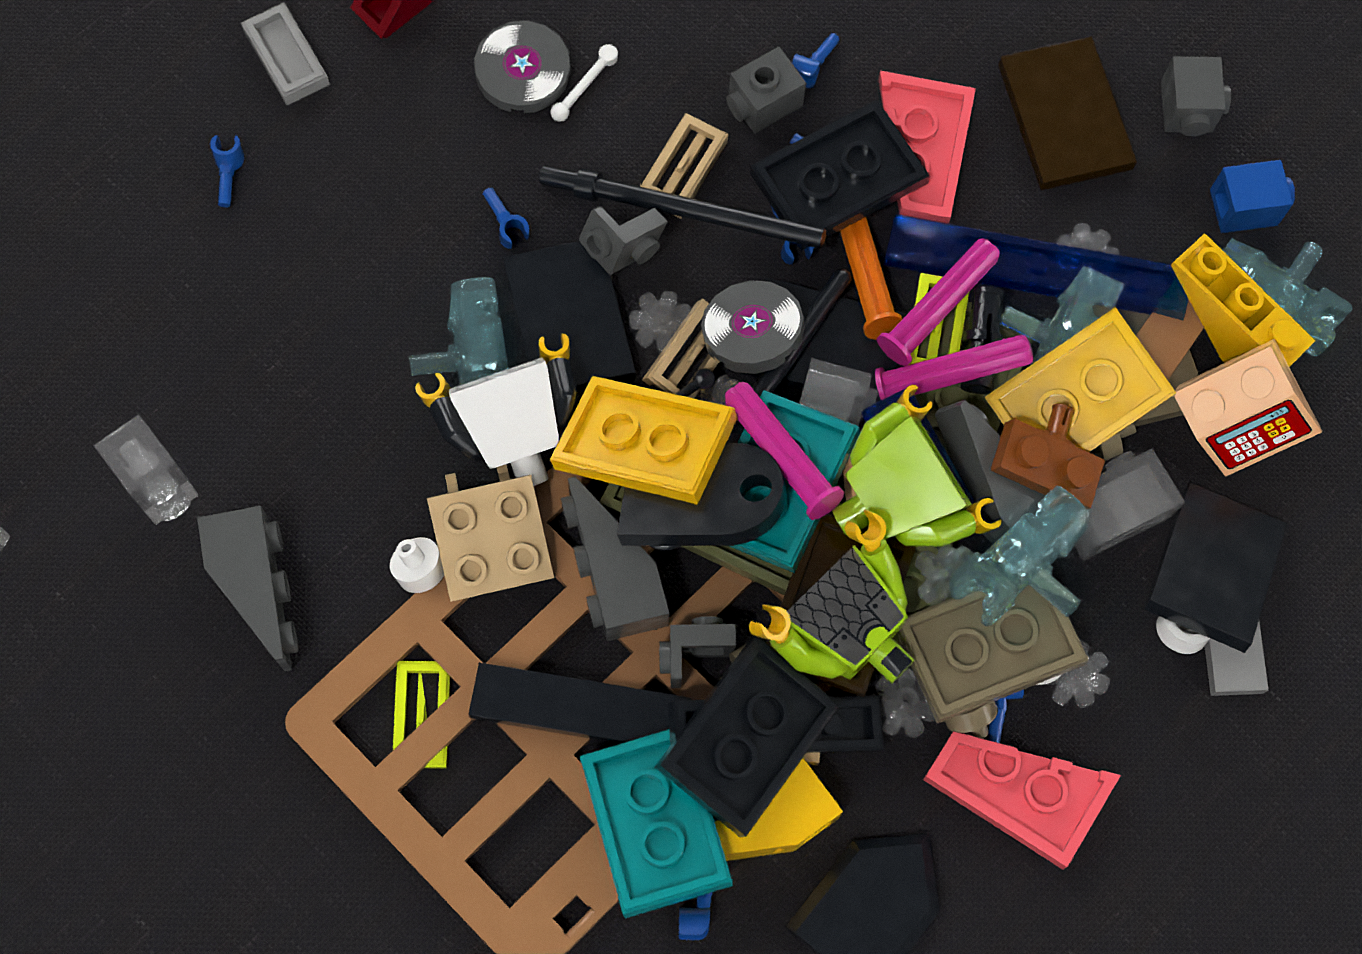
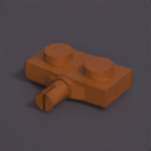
M1053 404L1046 430H1039L1016 418L1005 422L990 471L1076 510L1090 509L1105 460L1076 447L1066 438L1075 410L1072 407L1067 408L1068 405Z

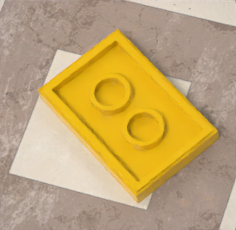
M1115 307L985 396V399L1003 425L1005 422L1016 418L1039 430L1047 429L1053 404L1068 405L1067 408L1072 407L1075 413L1072 416L1066 438L1076 447L1090 453L1177 393Z
M592 376L550 461L555 470L698 505L738 417L734 407Z

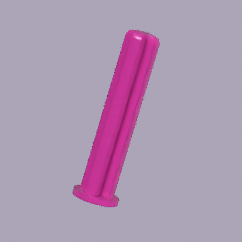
M985 238L978 239L889 334L883 332L877 337V342L883 352L894 362L902 366H908L912 361L911 353L997 263L1000 256L999 249Z
M1018 335L886 372L882 367L876 368V386L880 399L886 408L893 401L898 400L910 385L919 387L914 394L917 395L1029 365L1033 362V352L1025 335Z
M739 382L725 393L726 406L735 408L738 421L759 447L776 461L783 477L808 506L806 510L807 516L811 520H816L831 512L844 497L842 488L839 486L832 487L748 383Z

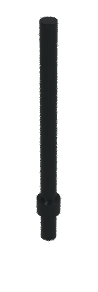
M544 165L539 176V182L542 185L572 191L576 198L596 202L598 198L650 210L655 208L659 212L819 249L823 247L826 238V229L604 179L602 173L583 168L578 172Z

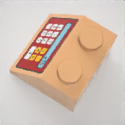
M1275 339L1180 384L1175 390L1177 394L1174 397L1197 441L1225 477L1322 433V429Z

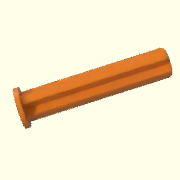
M864 217L840 230L866 318V322L863 325L864 334L870 339L877 340L881 333L889 334L903 318L894 311L868 221Z

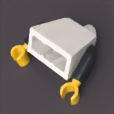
M561 334L562 348L558 351H550L545 347L544 337H541L539 339L540 358L454 388H450L440 373H435L440 382L438 390L435 393L426 394L418 382L415 386L416 392L425 405L430 408V413L443 439L469 460L485 461L490 469L510 463L515 478L531 475L533 486L547 481L549 477L540 452L557 446L559 434L564 432L572 417L577 397L575 380L569 361V338L566 334Z

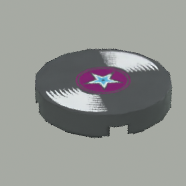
M531 21L508 22L493 29L480 42L474 57L476 81L481 92L488 101L505 111L511 112V109L524 110V113L538 112L553 105L566 91L569 82V50L557 33L546 25Z
M747 281L731 285L715 295L704 310L701 328L707 352L714 360L716 358L723 362L725 368L734 372L757 374L776 369L786 362L785 357L790 355L793 350L796 353L802 344L805 324L799 301L786 288L772 282Z

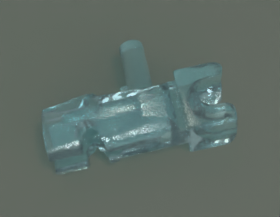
M1231 238L1226 247L1223 248V251L1316 340L1305 352L1312 356L1321 355L1336 337L1333 329L1353 309L1348 301L1329 289L1322 287L1317 292L1304 284L1323 253L1322 248L1313 242L1305 243L1290 268L1283 267L1281 269L1268 260L1263 252Z
M1083 266L1067 290L1057 298L1056 302L1059 307L1053 319L1046 318L1042 322L1007 306L1000 325L1040 343L1033 362L1030 364L1032 365L1100 317L1094 315L1091 306L1098 303L1104 307H1115L1125 285L1096 270Z
M469 278L451 285L450 312L447 328L453 332L454 344L449 345L446 352L409 356L412 376L458 371L459 385H463L509 369L501 318L495 315L498 312V299L493 278Z
M1054 487L1037 503L1040 509L1036 512V516L1032 513L1023 514L1020 520L983 554L976 552L953 573L949 582V590L954 599L961 600L974 591H981L987 594L982 602L984 612L981 615V623L984 626L993 625L1015 605V598L1028 585L1065 617L1070 616L1080 605L1081 601L1051 575L1053 568L1050 565L1059 556H1068L1073 546L1088 528L1085 523L1090 518L1088 511L1082 503L1063 487Z

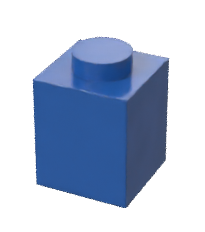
M1281 160L1223 167L1210 188L1221 233L1278 226L1292 207L1295 199L1293 182L1291 178L1285 176Z

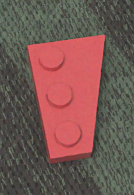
M880 71L878 81L883 109L930 175L928 184L897 200L899 215L902 218L948 226L976 88Z
M953 731L923 780L1059 868L1065 869L1074 857L1121 775L1103 770L1098 772L1073 765V762L1054 757L1048 759L1018 751L1016 747Z

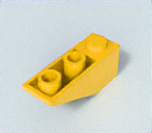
M1205 233L1171 264L1205 331L1224 363L1275 339L1290 367L1316 341Z
M802 758L746 837H738L719 820L715 822L725 859L730 861L796 851L838 820L843 811L805 759Z

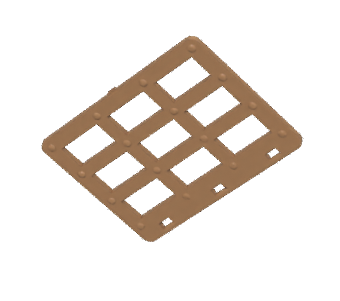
M552 467L547 471L549 479L534 486L553 575L565 589L486 664L528 670L589 612L586 597L595 595L591 577L580 578L573 548L549 523L563 511L561 498L570 496L568 478L576 477L586 488L595 482V479L555 470ZM641 546L648 555L655 550L650 546ZM722 566L669 618V626L619 638L618 640L632 654L602 683L643 690L657 678L673 695L692 698L691 700H705L714 687L685 658H682L681 688H670V674H660L659 641H670V625H691L693 618L720 616L755 581ZM444 576L432 589L422 593H415L294 704L286 715V730L295 742L496 954H567L619 901L583 766L575 757L592 739L496 723L526 756L442 837L399 793L442 749L452 743L476 720L469 718L468 714L478 664L483 662L443 623L469 598L450 602ZM768 588L781 601L783 600L784 595ZM419 645L460 688L375 767L334 723L395 668L399 661H402ZM819 681L815 684L825 693L833 687ZM551 780L594 826L509 908L466 861ZM578 897L591 909L565 934L554 919Z

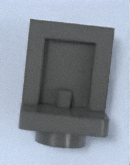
M598 207L591 211L580 234L579 241L586 248L589 255L596 259L611 275L634 262L640 265L652 258L660 248L658 240L667 221L653 208L619 226L603 207Z
M704 616L693 618L691 625H670V641H659L660 674H670V688H681L682 658L729 657V653L733 652L736 648L735 624H723V619L720 617Z

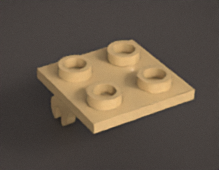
M507 464L497 467L500 482L459 491L456 474H447L445 479L448 493L427 498L450 602L554 578L531 475L510 479Z

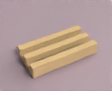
M685 113L640 187L674 194L705 142L710 138L713 140L679 195L693 199L728 143V134ZM691 129L698 132L663 190L656 187Z
M701 299L696 302L642 381L649 386L654 385L659 391L672 394L680 391L676 386L705 346L702 330L669 377L666 379L662 374L703 317L704 310L709 305L707 301ZM708 354L698 370L709 369L713 372L720 361L716 358L714 360ZM700 388L693 394H691L689 397L695 398Z

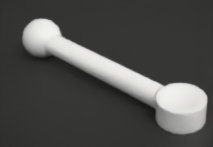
M608 44L600 48L597 62L563 102L552 106L551 116L554 120L561 122L568 118L570 114L569 108L605 66H612L617 62V48Z

